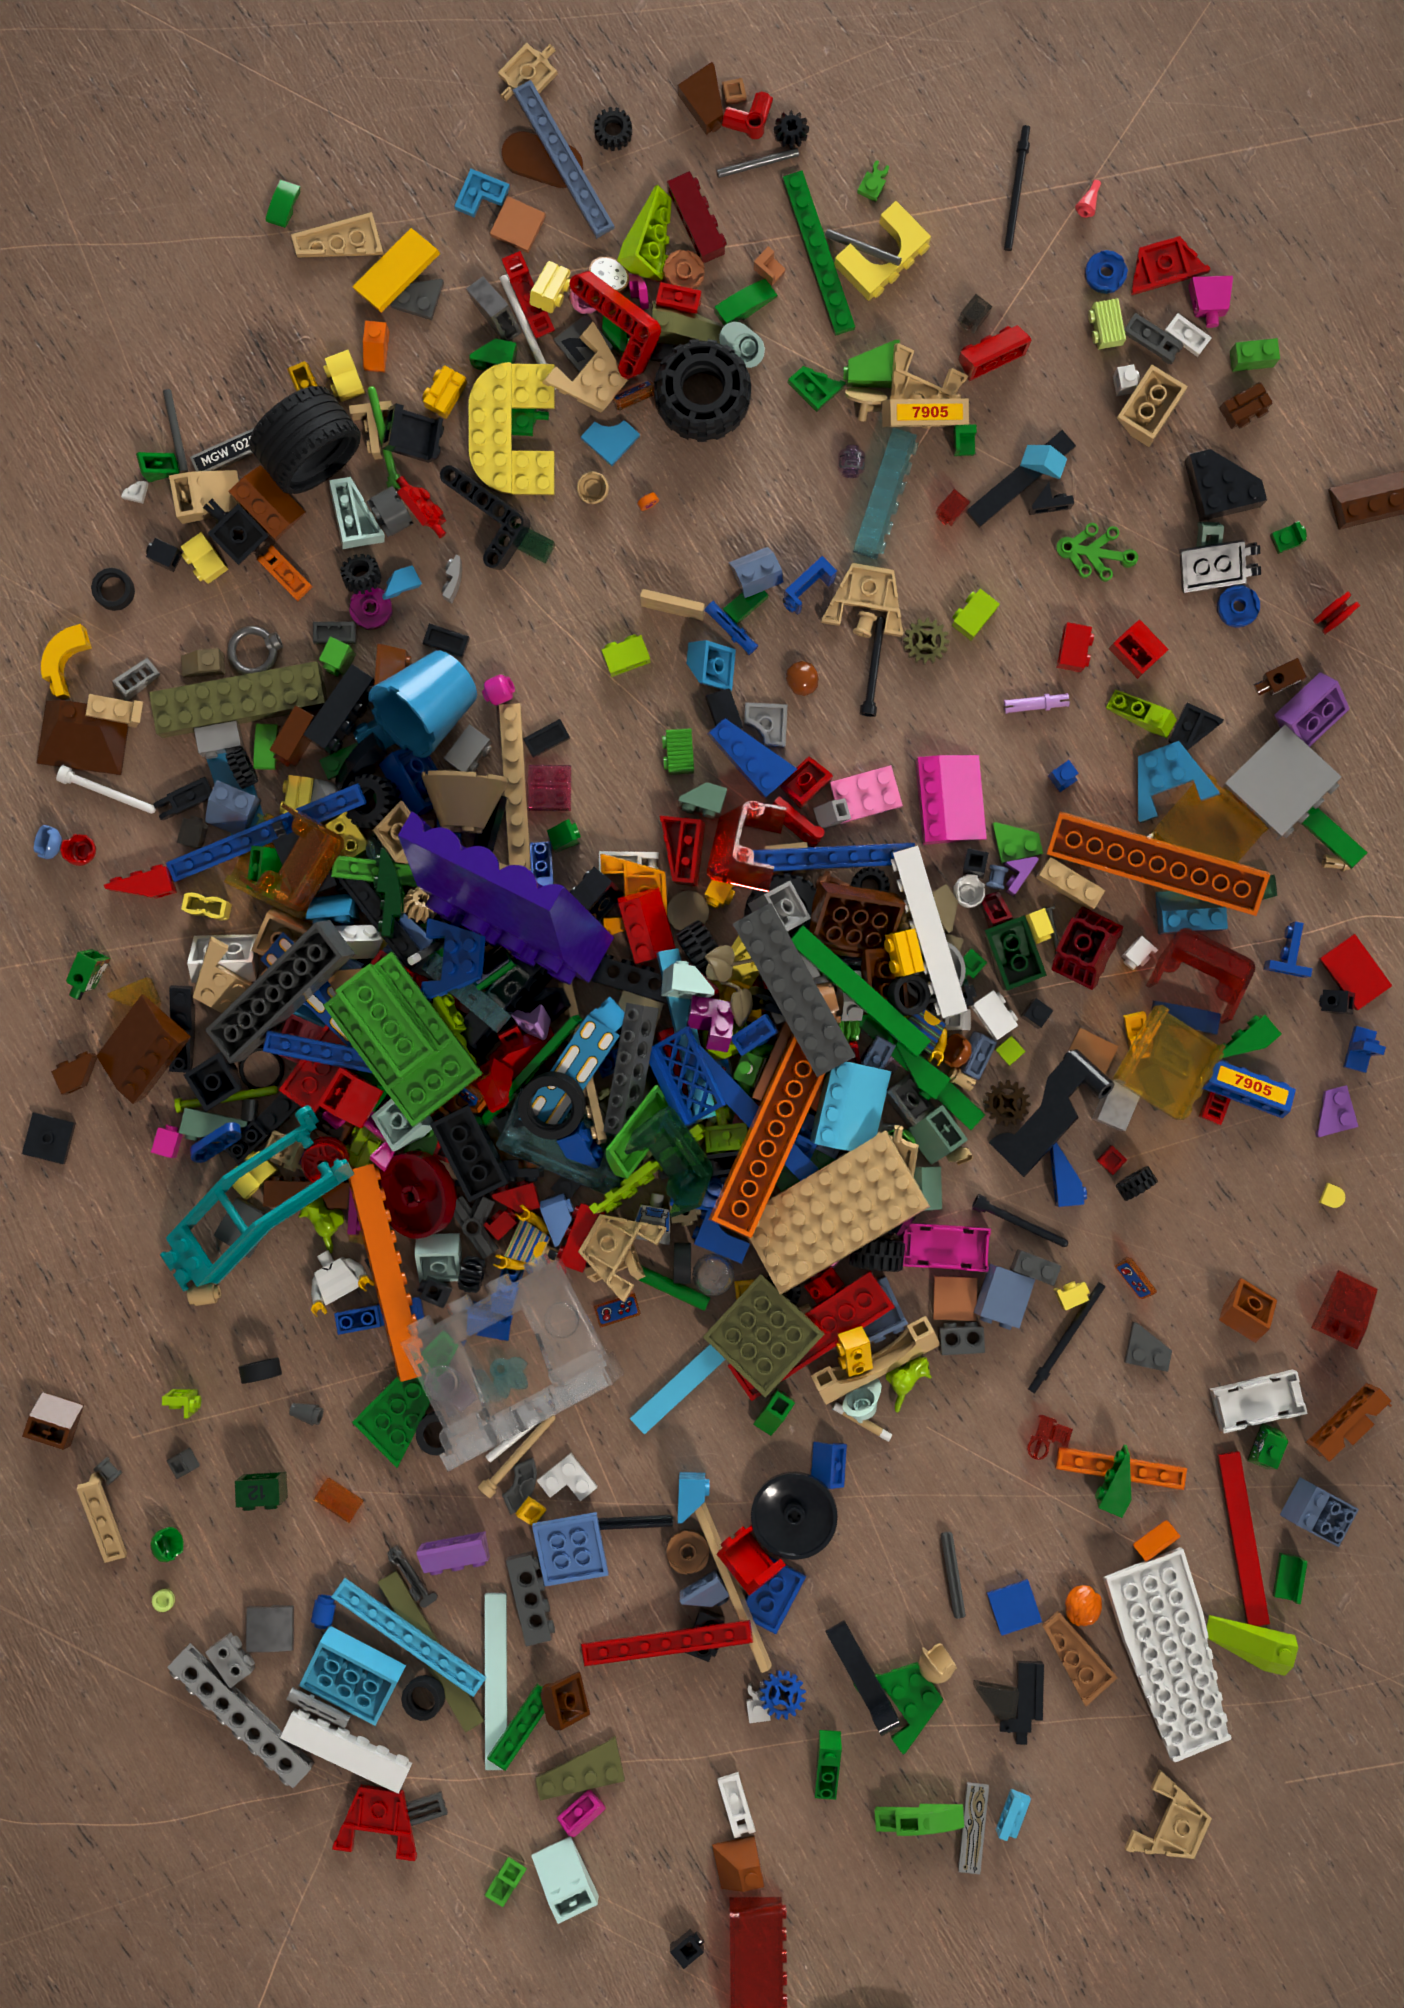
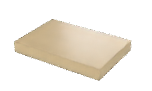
M643 589L641 592V607L701 621L704 619V603Z

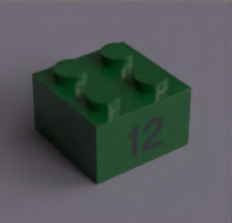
M287 1472L243 1474L235 1480L236 1508L242 1507L243 1511L255 1510L258 1506H264L266 1510L278 1508L277 1505H281L288 1498Z

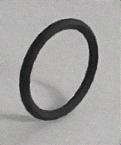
M263 1046L256 1048L252 1053L263 1051ZM277 1054L272 1055L278 1060L280 1067L279 1075L275 1082L266 1087L277 1086L283 1077L284 1063ZM246 1059L240 1061L239 1074L243 1083L250 1089L264 1088L256 1087L248 1082L243 1070Z

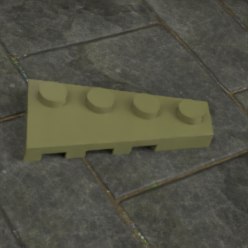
M616 1736L581 1755L573 1757L570 1761L536 1776L535 1780L540 1801L624 1782L625 1776Z

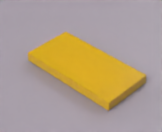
M410 228L352 287L382 313L440 255V252L420 234Z

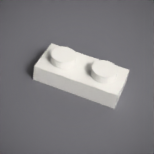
M1177 313L1165 329L1166 333L1179 340L1184 345V348L1197 357L1211 340L1209 335L1179 313Z

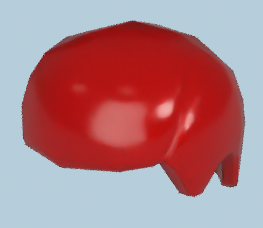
M73 834L70 839L62 841L60 852L62 858L70 864L84 866L94 859L96 845L87 835Z

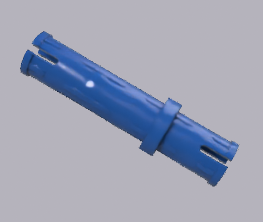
M714 601L705 608V612L748 655L757 649L758 644L746 634V630L740 628Z

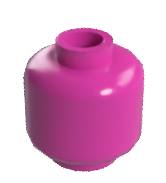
M500 674L484 682L482 695L486 702L490 701L493 705L498 706L513 698L515 687L509 677Z

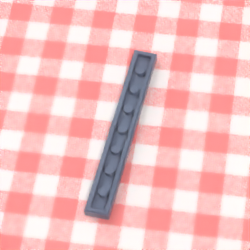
M529 80L513 89L514 96L596 239L615 229L613 222L532 81Z

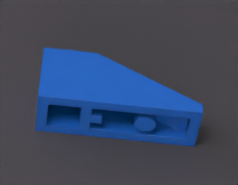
M1056 1142L1050 1149L1055 1206L1084 1205V1200L1087 1199L1086 1187H1083L1081 1180Z

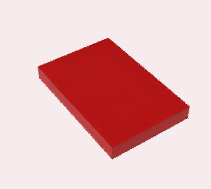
M1356 934L1351 935L1319 958L1341 991L1355 993L1354 1009L1356 1011L1392 987V984Z

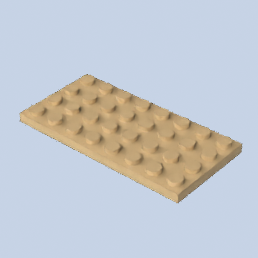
M884 1131L768 1200L754 1234L749 1239L779 1294H783L929 1208L930 1205L888 1132Z

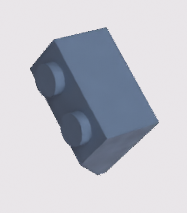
M769 547L729 562V566L744 598L784 583L782 569L774 552Z
M216 780L208 799L205 822L233 834L246 830L252 823L261 799Z

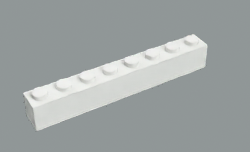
M915 846L893 853L894 859H891L894 872L899 871L901 879H898L897 883L900 892L905 891L907 898L903 900L906 904L905 910L906 913L911 912L913 918L909 923L911 929L915 928L919 938L920 951L925 958V961H923L924 973H929L931 982H928L931 995L935 994L938 1001L934 1003L937 1016L942 1015V1018L945 1019L968 1012L919 847Z

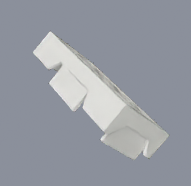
M1292 1369L1210 1389L1220 1432H1233L1245 1429L1247 1426L1308 1414L1299 1385L1298 1372ZM1276 1378H1279V1379H1280V1380L1273 1381V1382H1272V1380H1270V1379H1276ZM1238 1388V1390L1228 1392L1230 1389ZM1282 1411H1286V1412H1287V1413H1285V1414L1278 1415V1412H1282ZM1246 1420L1245 1423L1236 1425V1422Z

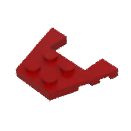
M361 1784L332 1846V1850L352 1852L355 1830L398 1836L396 1859L416 1861L417 1852L404 1790H400L398 1794L384 1787Z

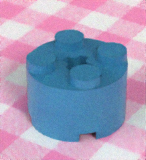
M609 997L601 1004V1007L595 1008L588 1016L616 1033L622 1029L625 1012Z

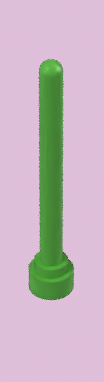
M371 386L368 388V395L382 447L385 424L376 389ZM382 449L389 477H387L388 481L386 482L387 488L393 486L394 489H399L401 487L396 480L400 475L396 472L392 452Z

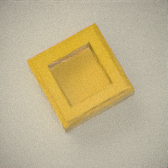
M528 1496L515 1514L518 1518L532 1526L533 1523L538 1522L545 1513L546 1508Z

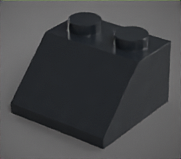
M222 1052L215 1054L183 1075L205 1112L242 1090L238 1068L235 1063H229Z

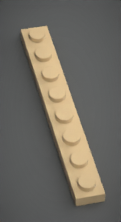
M521 704L499 705L503 775L508 778V784L504 791L505 797L508 798L506 802L509 866L521 865L531 871Z
M558 982V988H564L571 1007L564 1014L569 1015V1018L579 1015L572 983L568 985ZM578 1025L569 1036H574L580 1026ZM592 1076L583 1093L587 1097L589 1104L585 1107L587 1117L592 1118L593 1126H590L592 1139H597V1144L606 1143L607 1138L606 1133L603 1132L604 1124Z

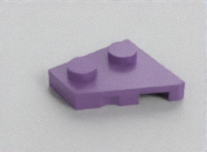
M1347 1085L1324 1091L1322 1098L1323 1106L1320 1109V1122L1318 1130H1316V1137L1358 1127Z

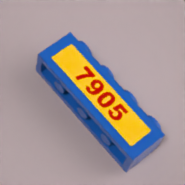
M1215 1059L1208 1066L1202 1089L1220 1094L1280 1118H1284L1291 1111L1296 1089L1290 1087L1287 1083L1273 1081L1266 1075L1254 1074L1249 1072L1247 1068L1230 1065L1229 1062L1222 1059Z

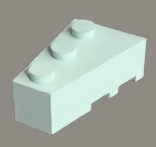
M346 477L329 480L342 549L383 543L385 534L377 524L372 512L368 509L352 478Z

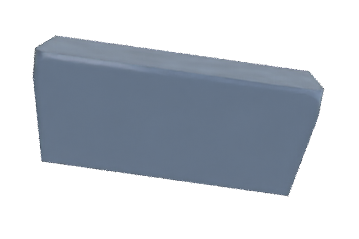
M973 1031L969 1039L972 1054L968 1062L958 1068L964 1074L980 1080L997 1042L982 1033Z

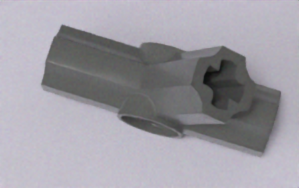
M462 1195L456 1200L453 1216L462 1227L464 1234L469 1237L484 1259L499 1249L484 1227L495 1201L481 1196L475 1200L471 1208ZM470 1221L478 1224L479 1229L476 1233H471L468 1230V1223Z

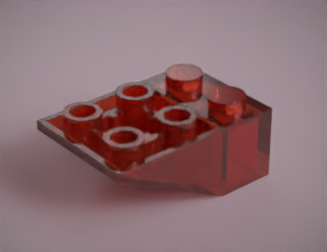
M1338 1270L1311 1328L1344 1345L1358 1349L1367 1330L1378 1289Z

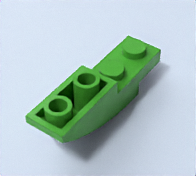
M963 1804L875 1807L876 1832H896L897 1836H913L961 1829L965 1826Z

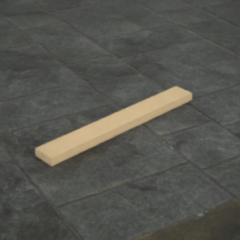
M704 1502L695 1511L739 1621L750 1620L754 1642L749 1645L760 1672H766L771 1668L772 1663L738 1581L716 1555L722 1549L720 1545L722 1542L707 1505Z

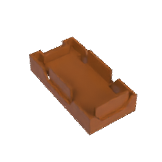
M1366 1383L1305 1443L1318 1456H1323L1330 1462L1345 1447L1344 1438L1351 1445H1354L1375 1425L1365 1414L1377 1416L1386 1406H1392L1390 1398L1380 1388Z

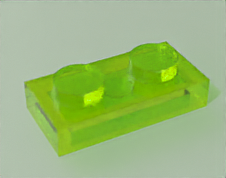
M727 1104L715 1110L718 1126L732 1123L731 1119L734 1118L733 1110Z

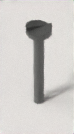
M1051 905L1049 908L1042 907V909H1046L1054 930L1052 938L1056 952L1059 940L1052 909L1056 908L1055 905Z

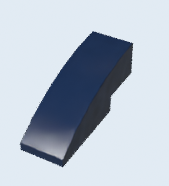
M1153 1001L1149 1022L1217 1035L1221 1014L1177 1004Z

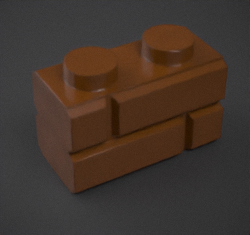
M1258 382L1226 400L1219 408L1231 429L1237 426L1241 429L1251 422V418L1255 416L1261 418L1266 415L1273 403L1262 383Z

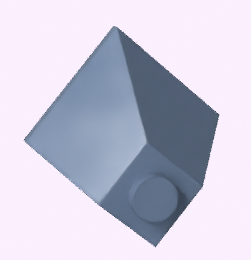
M717 1569L680 1591V1602L682 1605L713 1607L716 1604L721 1606L729 1600L728 1591Z

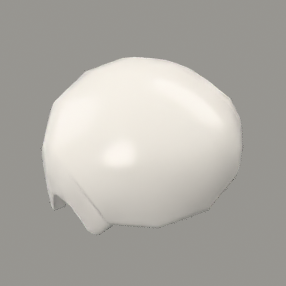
M966 874L955 883L953 894L960 905L973 908L982 903L985 897V884L978 879V875Z

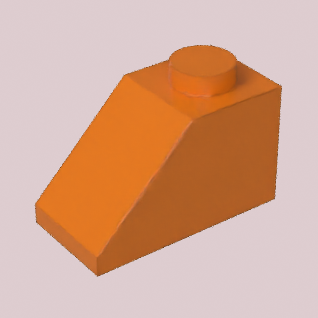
M365 320L363 335V369L365 371L385 373L390 334L385 322Z

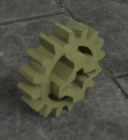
M927 617L925 622L922 623V620L919 618L917 625L911 623V630L906 629L904 633L908 636L903 638V642L908 643L904 647V651L910 650L908 657L915 656V663L921 659L923 660V665H926L927 660L934 664L935 657L939 660L942 659L941 652L946 653L948 650L944 645L949 644L950 640L945 639L949 633L942 632L944 625L942 624L938 627L936 619L933 623H930L929 617ZM923 628H929V629H932V630H931V631H927V630H924ZM913 635L915 636V639L917 640V643H916L915 646H913V643H912V637H913ZM938 636H939V639H940V646H939V648L937 647L938 645L935 643V642H936V638H937ZM927 638L930 639L929 644H928V643H925V644L922 643L923 639H925V640H926Z

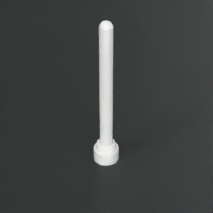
M64 765L60 767L57 773L56 780L63 784L75 783L145 812L153 814L156 811L153 805L75 775L71 768Z

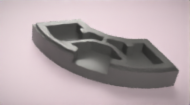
M534 1457L513 1466L515 1473L514 1482L510 1489L502 1494L510 1515L517 1512L528 1496L531 1497L537 1480V1468Z

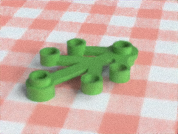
M1089 523L1085 530L1074 538L1064 537L1059 540L1056 546L1057 553L1062 558H1069L1081 578H1088L1092 573V568L1090 565L1084 564L1078 554L1085 555L1103 582L1109 581L1113 576V572L1110 568L1105 567L1099 558L1120 561L1121 565L1125 568L1133 567L1138 561V554L1132 549L1125 550L1124 552L1100 549L1110 540L1113 541L1119 536V529L1115 526L1109 527L1104 535L1088 546L1079 544L1088 537H1094L1098 533L1099 528L1095 523ZM1093 527L1095 533H1090L1088 528ZM1109 531H1115L1116 536H1110ZM1069 544L1071 550H1065L1064 545ZM1128 554H1131L1133 556L1132 561H1129L1126 556ZM1081 569H1088V574H1083ZM1102 572H1108L1109 577H1103Z

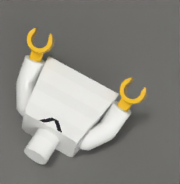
M327 1250L317 1256L323 1268L314 1272L315 1276L312 1279L311 1295L313 1305L311 1311L315 1317H318L317 1312L322 1309L325 1315L327 1313L326 1305L358 1287L367 1291L365 1285L369 1283L374 1286L375 1283L368 1278L361 1264L344 1257L334 1261Z

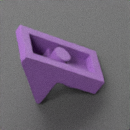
M1037 857L1009 861L1003 864L1017 874L1016 876L1012 874L1006 883L1008 886L1006 892L1014 896L1039 860Z

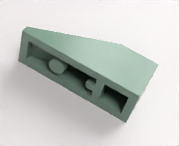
M184 1108L179 1133L185 1134V1139L197 1141L198 1137L204 1138L226 1123H238L241 1128H245L251 1121H244L193 1108Z

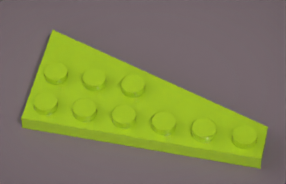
M702 1124L694 1126L677 1139L673 1147L669 1146L661 1151L657 1160L648 1161L631 1174L628 1179L623 1180L620 1183L621 1187H616L606 1193L603 1197L605 1199L603 1202H594L589 1206L590 1210L594 1214L615 1211L622 1205L620 1202L622 1199L627 1197L629 1199L639 1191L637 1189L638 1186L646 1185L655 1178L653 1175L659 1169L661 1172L671 1165V1159L675 1156L679 1158L688 1151L687 1146L692 1142L695 1145L704 1138L703 1133L707 1131Z

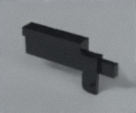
M1017 1661L1016 1718H1003L999 1726L1000 1732H1016V1744L1027 1745V1733H1031L1032 1720L1043 1721L1044 1664L1042 1661Z

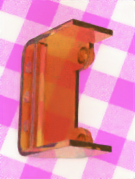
M283 803L281 807L295 816L292 822V831L300 836L279 873L271 870L266 871L261 875L258 882L242 875L239 879L257 893L296 911H303L312 902L343 849L344 839L311 817Z

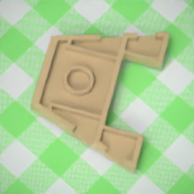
M592 322L579 338L595 354L575 379L571 381L560 369L555 367L542 383L558 389L564 395L568 394L576 398L578 402L601 413L628 380L620 375L619 364L596 324Z
M899 343L894 345L891 395H902V399H909L910 395H922V399H929V395H942V399H948V395H955L962 383H965L968 375L951 368L948 370L943 387H938L908 373L907 370L914 350Z
M852 563L823 615L821 623L840 626L843 606H854L887 612L883 634L902 637L903 628L894 570Z
M211 936L195 984L193 998L223 1013L253 983L218 964L228 951V945Z
M600 1214L578 1252L620 1300L625 1303L634 1285L616 1275L618 1268L637 1235L658 1246L667 1228L660 1225L657 1226Z
M1158 1770L1151 1788L1171 1798L1154 1838L1152 1839L1132 1830L1125 1849L1128 1852L1157 1853L1172 1857L1194 1859L1212 1818L1163 1771Z

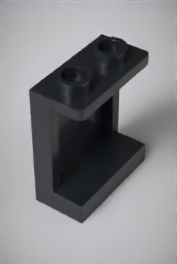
M397 403L388 408L382 449L427 463L436 460L441 450L439 440L444 432L443 418L432 419L403 410L404 405Z

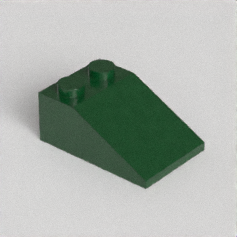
M1025 915L984 930L1002 990L1008 991L1047 976Z

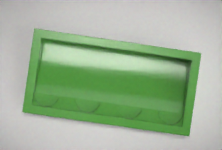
M656 1085L606 1149V1158L615 1176L628 1179L674 1118L662 1091Z

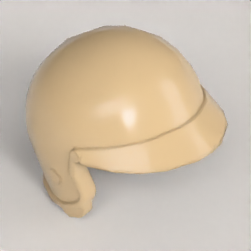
M938 1643L929 1651L922 1647L919 1659V1670L922 1676L927 1681L935 1684L944 1683L949 1680L957 1667L944 1646Z

